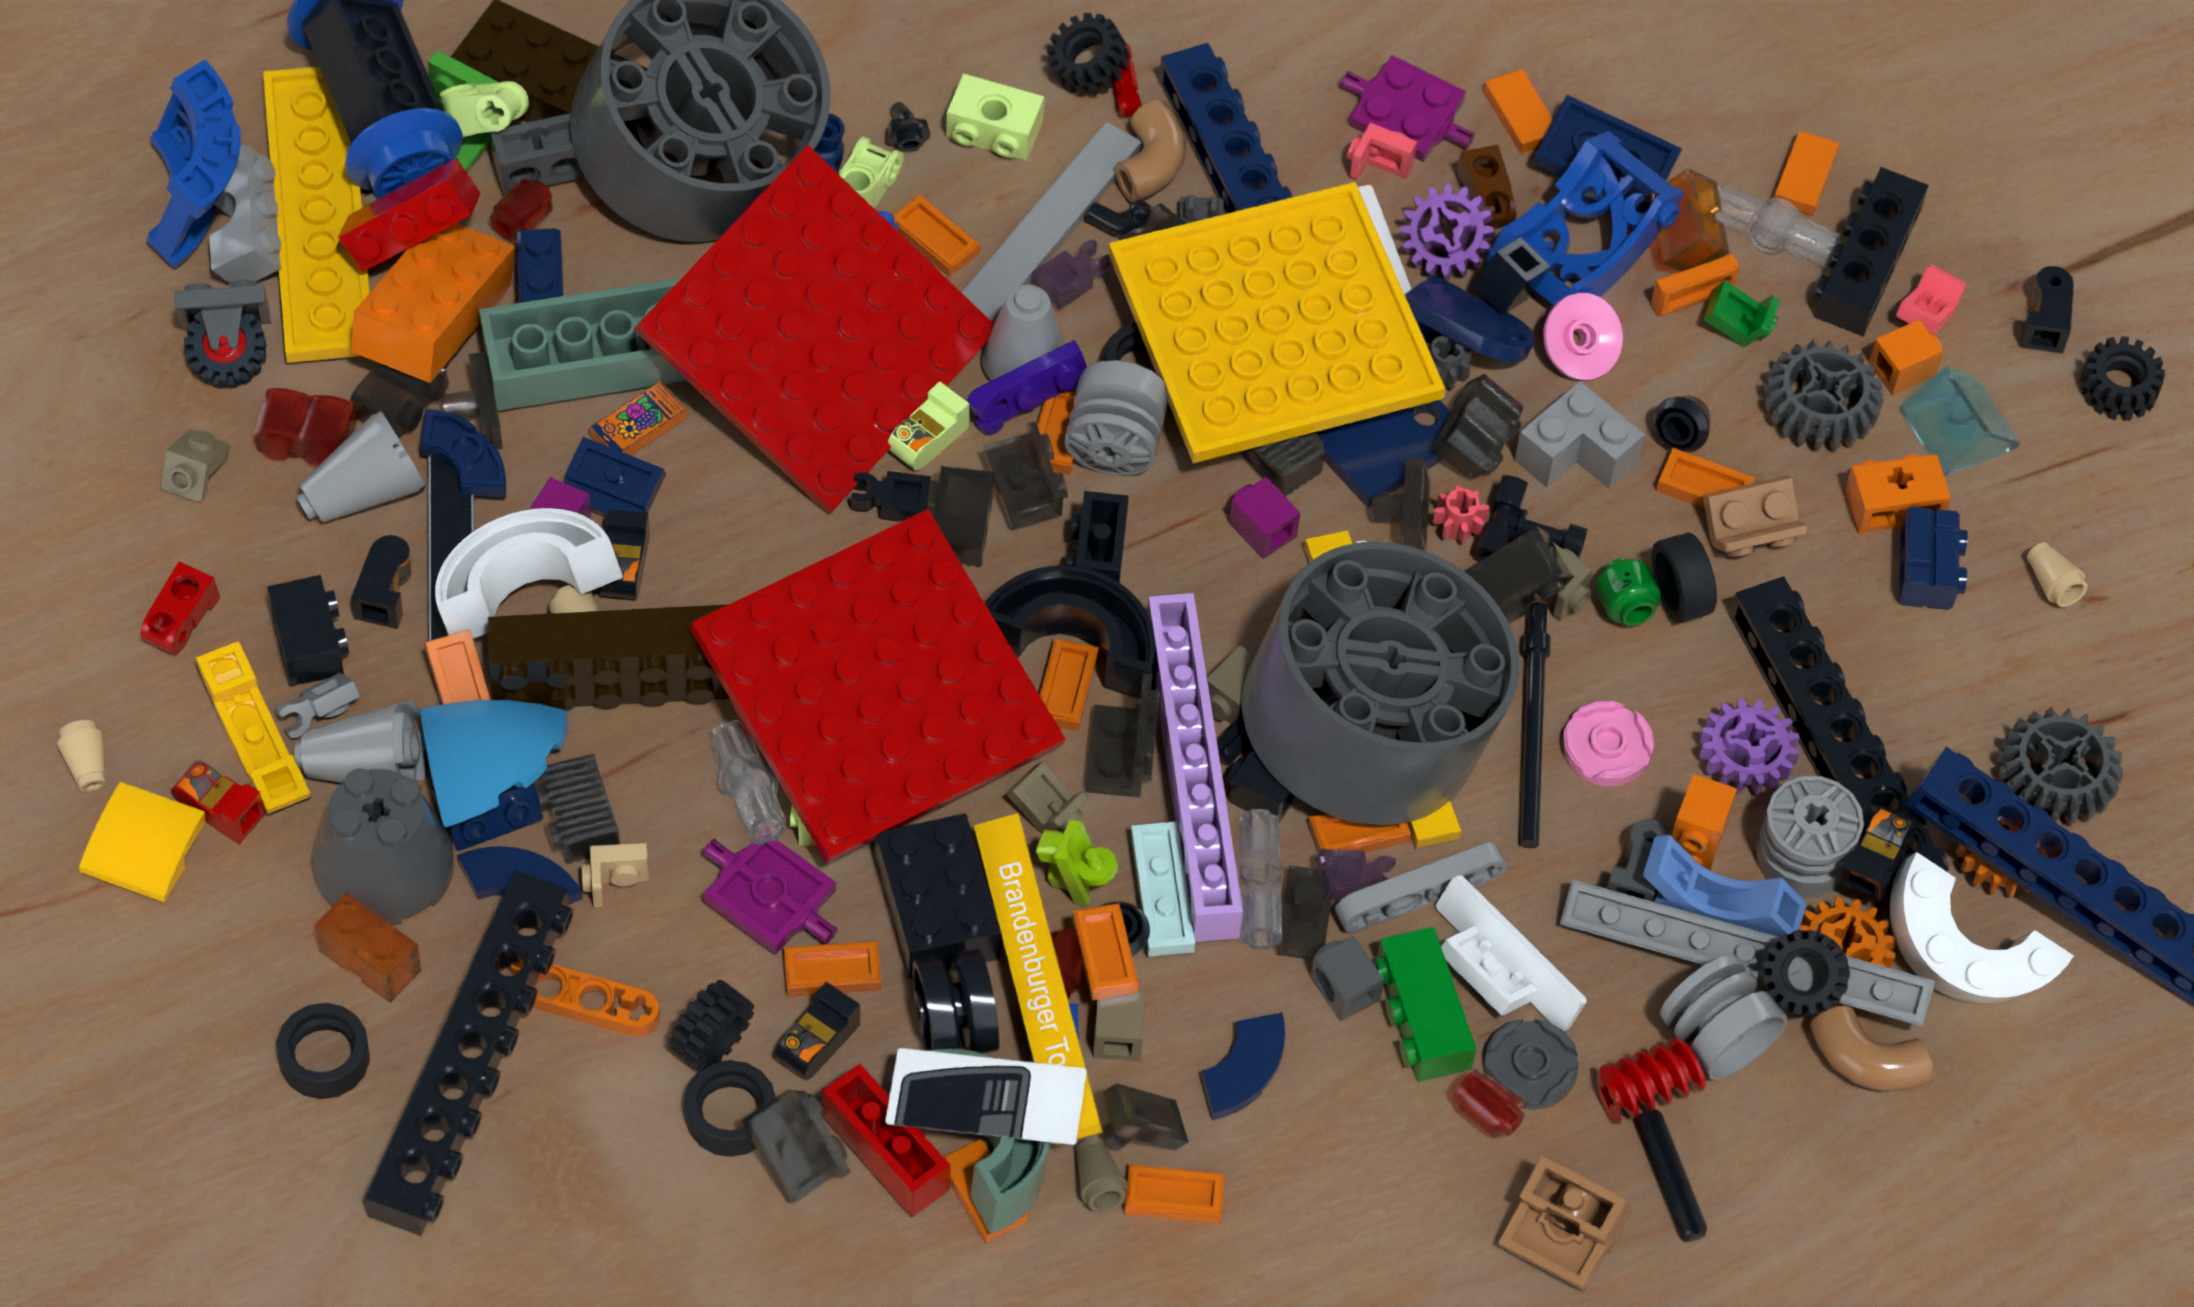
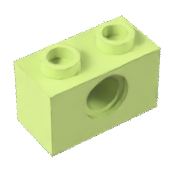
M963 73L947 111L946 138L955 140L965 146L973 145L996 152L1004 157H1014L1027 161L1043 124L1044 96Z

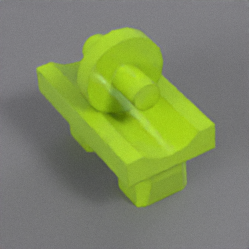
M1069 820L1065 832L1045 829L1036 849L1040 861L1051 863L1048 870V879L1051 886L1068 890L1075 905L1087 907L1090 901L1088 894L1089 886L1107 884L1118 871V862L1115 854L1110 849L1104 847L1094 848L1081 821Z

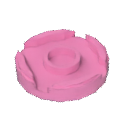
M1595 701L1580 707L1566 725L1562 738L1563 755L1572 771L1585 781L1603 787L1622 786L1636 780L1648 768L1654 749L1653 732L1644 716L1636 710L1633 713L1629 709L1623 708L1624 704L1615 701Z

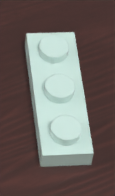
M1166 822L1131 825L1130 835L1141 911L1146 915L1150 925V935L1146 944L1148 957L1194 953L1195 937L1178 823Z

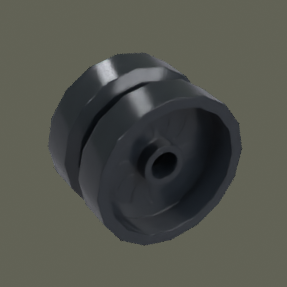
M975 949L958 952L954 955L951 962L952 984L947 967L938 956L914 960L915 1009L926 1051L960 1049V1029L964 1043L969 1051L982 1054L998 1051L999 1027L996 1005L987 964L982 951Z

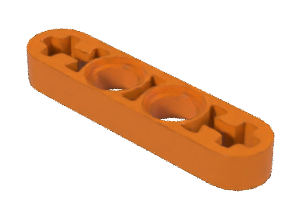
M552 964L547 975L539 974L534 986L536 988L540 981L548 978L555 979L562 985L561 991L550 998L542 997L537 993L533 1008L631 1036L648 1035L659 1024L660 1009L657 998L651 992L555 964ZM514 965L505 967L511 969L512 976L522 970ZM598 991L605 995L607 1001L600 1009L588 1010L580 1004L582 996L587 992ZM615 998H620L621 1008L617 1007V1015L613 1016ZM638 1005L645 1006L647 1015H641L638 1021L632 1020L630 1011H636Z

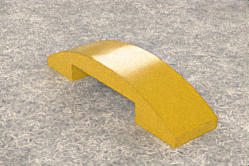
M240 642L231 643L196 657L197 665L228 739L251 786L260 791L263 807L267 814L311 797L293 755L289 754L259 691L257 678Z

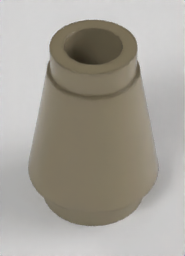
M1089 1138L1082 1141L1076 1147L1081 1198L1094 1211L1105 1212L1113 1210L1126 1199L1127 1181L1105 1147L1102 1139Z

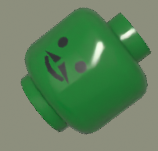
M1617 558L1612 560L1604 567L1595 584L1596 593L1607 616L1612 621L1627 626H1636L1648 621L1655 614L1661 600L1660 589L1650 568L1643 561L1637 559Z

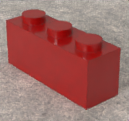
M455 158L349 214L338 238L361 271L364 272L471 216L481 193L459 160Z
M858 1064L822 1090V1116L909 1215L914 1217L950 1190L951 1165L917 1127L886 1123L890 1096L861 1064Z

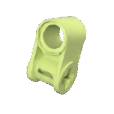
M513 81L478 85L474 83L462 84L448 88L440 93L444 112L452 115L457 120L463 137L477 133L504 130L512 120L520 118L529 106L526 91Z
M863 136L856 143L850 158L840 170L839 175L875 209L887 189L896 181L903 164L904 153L898 150L890 152L871 144V139Z

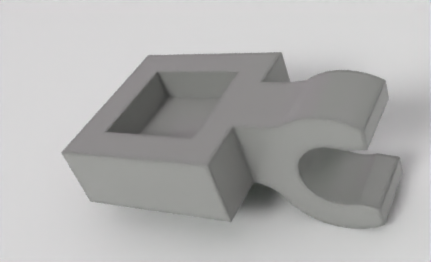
M338 673L300 692L301 697L281 702L274 710L280 717L296 712V723L284 729V732L290 738H297L309 729L313 716L317 715L319 718L323 715L326 718L337 716L345 712L350 707L349 702L359 698L360 695L354 681L342 673Z

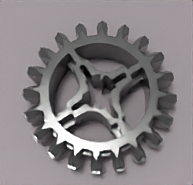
M1812 339L1807 344L1806 349L1796 344L1791 349L1790 354L1782 352L1777 360V364H1773V367L1770 368L1767 377L1768 381H1766L1764 387L1765 408L1767 413L1772 414V426H1783L1784 438L1792 435L1797 436L1799 447L1806 441L1814 443L1816 452L1823 444H1828L1833 452L1840 447L1841 442L1851 448L1857 438L1864 439L1869 434L1870 427H1873L1878 421L1879 410H1881L1883 404L1881 379L1874 377V365H1863V353L1855 356L1849 355L1848 344L1841 350L1833 348L1831 340L1824 347H1819ZM1799 381L1802 385L1801 392L1794 395L1791 386ZM1853 396L1856 405L1848 410L1845 406L1846 398Z
M2050 707L2045 711L2043 717L2033 711L2028 716L2027 721L2020 719L2014 725L2012 732L2005 736L2002 744L2003 749H2001L1998 757V765L2001 766L1999 780L2007 783L2014 794L2030 805L2046 811L2053 821L2057 822L2059 817H2063L2070 827L2076 822L2078 816L2085 822H2088L2093 818L2095 812L2102 814L2107 809L2109 802L2116 797L2119 790L2118 784H2120L2123 777V768L2120 767L2122 752L2114 750L2116 745L2115 737H2102L2104 732L2103 723L2094 727L2088 724V713L2079 720L2072 717L2070 707L2063 712L2062 716H2058L2053 708ZM2027 756L2033 760L2032 765L2038 770V776L2031 769ZM2082 758L2089 763L2094 777L2088 773L2089 768L2084 764Z

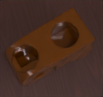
M1492 145L1461 151L1456 176L1460 186L1469 189L1470 201L1478 196L1483 199L1484 205L1479 212L1490 210L1493 219L1485 225L1498 227L1515 221L1516 206L1511 191L1512 186L1499 146ZM1478 160H1488V163L1473 166V164Z

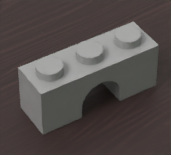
M247 144L240 146V153L233 175L226 190L214 204L232 218L223 228L209 234L211 269L229 283L237 280L257 281L281 269L279 252L281 241L278 235L276 215L278 213V205L275 200L274 190L275 169L266 156L260 155Z

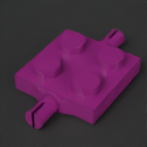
M1393 55L1390 56L1380 73L1370 81L1351 73V71H1347L1341 80L1340 87L1361 96L1360 103L1350 116L1349 126L1365 133L1369 124L1373 123L1390 131L1400 132L1408 138L1417 141L1415 159L1423 163L1432 149L1445 138L1468 149L1475 137V132H1471L1454 123V116L1465 101L1466 91Z
M764 830L750 846L737 853L730 851L715 838L710 841V844L706 845L703 855L721 866L722 871L719 878L704 892V902L771 952L777 954L795 934L802 932L804 929H807L825 944L830 942V938H834L838 928L819 916L818 912L823 904L836 892V882Z

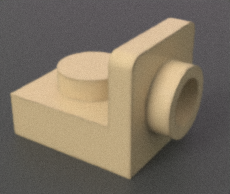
M646 843L590 846L591 864H582L583 892L593 893L594 908L603 907L602 884L613 883L617 886H631L637 882L649 881Z

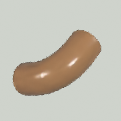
M1156 99L1141 106L1132 116L1130 121L1131 128L1142 141L1143 150L1131 158L1116 163L1115 175L1120 190L1127 200L1132 203L1135 200H1140L1156 193L1171 183L1185 161V134L1176 115L1164 100Z
M1850 1006L1831 1008L1819 1014L1810 1023V1029L1817 1045L1833 1069L1857 1085L1879 1091H1894L1930 1084L1933 1080L1931 1056L1921 1039L1915 1038L1886 1045L1875 1042L1866 1035L1853 1008Z

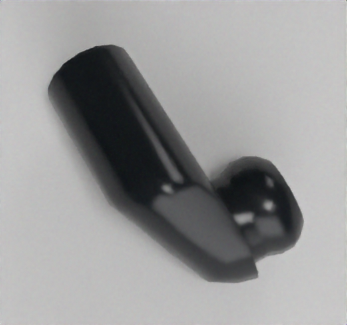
M1135 200L1130 204L1128 211L1119 213L1098 202H1094L1088 210L1086 221L1113 235L1123 236L1144 231L1151 223L1149 217L1153 211L1150 204L1142 200Z

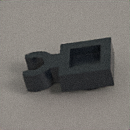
M887 471L885 482L878 481L875 476L869 473L860 472L855 474V482L858 484L854 488L869 491L865 494L852 493L851 507L856 510L864 511L874 506H881V518L904 521L928 509L932 476Z

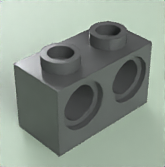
M571 113L506 127L498 132H490L493 164L503 196L585 177L576 158L570 129Z

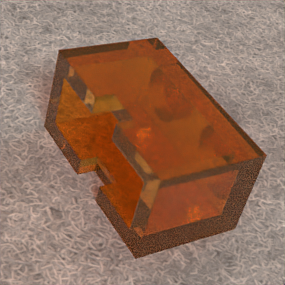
M1689 168L1668 180L1667 182L1674 188L1679 187L1685 194L1678 204L1681 211L1677 219L1671 226L1666 229L1662 228L1658 233L1659 255L1662 259V264L1682 272L1729 254L1725 225L1717 222L1716 214L1722 210L1717 182ZM1650 192L1651 200L1653 203L1657 196Z
M347 892L315 924L319 952L345 971L351 970L361 978L364 985L389 1003L422 971L418 944Z

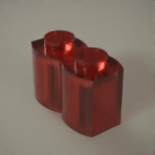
M284 388L267 389L253 433L257 450L274 460L301 457L312 465L319 466L354 433L357 423L355 406L351 401L334 396H309L299 391Z

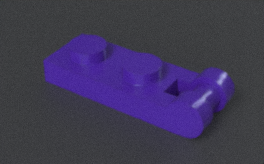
M1073 340L971 391L968 396V403L972 412L976 415L975 419L979 430L986 435L995 434L1002 429L1004 421L1033 409L1067 390L1077 387L1080 374L1087 365L1076 341Z

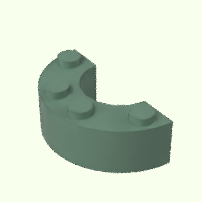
M962 1049L930 1050L932 1052L993 1058L982 1053ZM984 1135L993 1145L994 1151L990 1156L975 1164L970 1198L990 1234L1001 1231L1016 1222L1036 1201L1044 1182L1050 1142Z

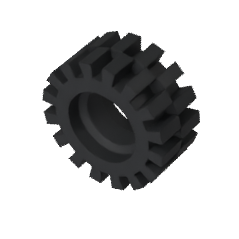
M1083 13L1082 21L1078 19L1077 15L1071 17L1072 25L1067 27L1063 22L1058 26L1061 34L1053 33L1050 40L1053 45H1047V53L1050 56L1047 57L1048 62L1062 85H1065L1068 91L1074 93L1076 90L1079 95L1086 96L1089 88L1093 95L1099 94V86L1104 85L1106 90L1113 87L1110 82L1113 77L1118 81L1123 77L1119 68H1128L1129 62L1126 57H1130L1129 49L1114 22L1109 18L1106 20L1104 15L1097 13L1094 19L1091 13ZM1094 45H1102L1101 50L1093 59L1084 63H1074L1077 56L1084 49Z
M2121 336L2119 344H2116L2115 338L2112 337L2106 340L2105 346L2102 342L2095 345L2094 351H2091L2087 358L2080 382H2082L2080 387L2081 393L2087 394L2085 398L2086 403L2089 406L2095 402L2097 403L2095 412L2101 415L2106 409L2110 411L2108 418L2116 420L2118 413H2121L2123 421L2131 420L2133 413H2135L2137 418L2145 415L2146 409L2150 412L2157 401L2165 377V369H2161L2163 361L2161 357L2153 359L2156 351L2151 346L2144 351L2141 349L2143 341L2136 339L2135 345H2130L2129 337ZM2113 370L2127 372L2138 381V385L2133 387L2120 386L2111 381L2106 373Z
M1796 930L1793 933L1784 934L1778 938L1779 941L1771 945L1767 951L1768 955L1762 967L1764 968L1763 982L1774 1001L1783 1009L1803 1016L1821 1014L1832 1006H1836L1841 1001L1842 995L1846 993L1848 979L1850 978L1848 959L1840 946L1827 935L1814 930ZM1803 954H1810L1819 958L1825 969L1823 982L1812 991L1796 989L1788 978L1790 963L1796 957Z
M717 980L715 984L712 982L707 986L706 992L701 990L697 994V1000L694 1003L691 1001L686 1007L688 1011L685 1015H680L677 1020L679 1025L673 1028L671 1033L673 1037L669 1039L670 1048L699 1071L712 1063L722 1062L723 1055L728 1056L730 1054L733 1044L735 1042L738 1044L742 1036L740 1034L748 1029L750 1023L747 1021L753 1018L754 1012L752 1010L755 1008L754 1004L724 980Z

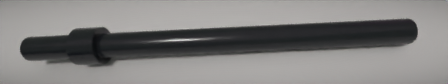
M1535 602L1529 606V631L1524 635L1523 655L1527 658L1521 846L1524 848H1536L1539 846L1545 661L1550 656L1551 637L1547 634V605L1541 602Z

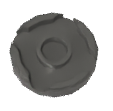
M1523 1019L1515 1020L1498 1029L1488 1043L1484 1071L1488 1084L1499 1098L1515 1107L1536 1110L1552 1107L1567 1097L1576 1082L1578 1054L1574 1042L1564 1030L1552 1023L1535 1019V1022H1523Z

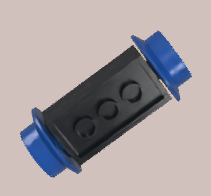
M295 0L287 18L288 31L295 43L304 49L313 51L351 142L345 157V168L352 182L363 189L374 191L377 199H380L454 160L462 145V130L457 120L452 115L443 111L402 15L403 0Z

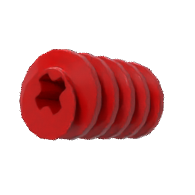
M1680 1038L1669 1039L1665 1046L1662 1044L1653 1045L1649 1049V1053L1638 1051L1632 1056V1060L1628 1057H1622L1618 1059L1615 1066L1612 1064L1602 1065L1598 1070L1597 1077L1603 1107L1614 1124H1620L1622 1121L1621 1108H1624L1631 1118H1636L1639 1114L1637 1104L1639 1101L1647 1111L1651 1112L1656 1107L1654 1095H1658L1663 1104L1669 1105L1672 1103V1088L1675 1089L1681 1098L1689 1096L1688 1082L1690 1081L1697 1091L1702 1092L1705 1088V1077L1701 1065L1691 1048Z

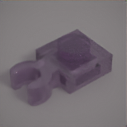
M1089 240L1080 247L1079 255L1073 258L1064 250L1032 272V283L1043 289L1048 294L1050 301L1060 310L1092 289V276L1097 277L1106 274L1111 268V259L1109 254L1099 260L1091 259L1090 257L1096 254L1097 242Z
M1322 849L1315 858L1324 899H1343L1355 891L1385 881L1389 878L1385 877L1383 873H1389L1396 864L1395 858L1390 856H1381L1374 862H1367L1364 850Z

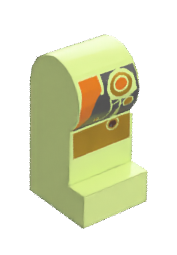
M939 381L928 392V399L910 415L909 419L904 420L893 431L888 440V443L891 445L888 451L916 471L922 469L969 428L970 404Z

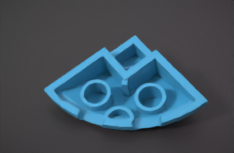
M474 700L420 709L431 775L444 827L466 821L496 808L499 805V794L513 785L527 788L547 770L545 758L551 750L563 748L568 732L566 710L542 704L512 700Z

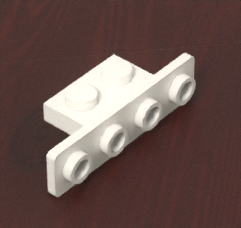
M1462 875L1453 877L1436 904V909L1460 932L1446 939L1441 946L1446 961L1501 1016L1530 1002L1550 1023L1564 1031L1570 1029L1586 1004V997Z

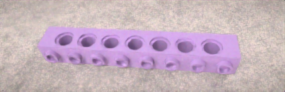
M1194 593L1150 596L1147 613L1155 636L1153 676L1175 822L1178 823L1195 942L1239 939L1243 908Z

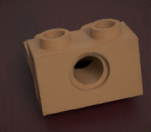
M1542 1155L1519 1197L1521 1202L1498 1244L1501 1248L1585 1292L1604 1255L1612 1250L1632 1213V1209L1627 1199Z

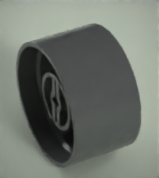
M630 0L614 19L577 85L570 118L571 138L575 155L582 172L597 195L613 211L631 224L657 236L687 242L718 240L807 145L813 150L815 149L824 132L829 115V76L824 58L814 37L798 16L780 0ZM634 42L652 61L647 70H644L636 62H618L610 59V56L617 50ZM636 119L638 135L644 148L633 137L623 121ZM764 129L787 135L786 165L778 158L777 151L771 144L758 139ZM720 169L725 183L708 182L690 176L706 175Z
M1361 542L1341 546L1325 552L1309 562L1296 575L1287 589L1244 680L1242 714L1246 732L1255 752L1267 770L1288 791L1312 807L1334 817L1363 824L1393 825L1418 820L1439 810L1455 798L1466 784L1514 698L1519 679L1518 648L1508 620L1491 595L1477 581L1454 564L1427 551L1397 543ZM1460 711L1465 714L1468 730L1465 728V719Z

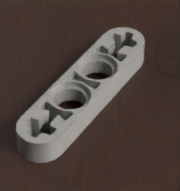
M1481 844L1355 891L1339 901L1335 907V912L1346 932H1359L1437 903L1449 882L1455 876L1462 875L1474 888L1494 881L1506 871L1508 867L1507 862L1497 844Z

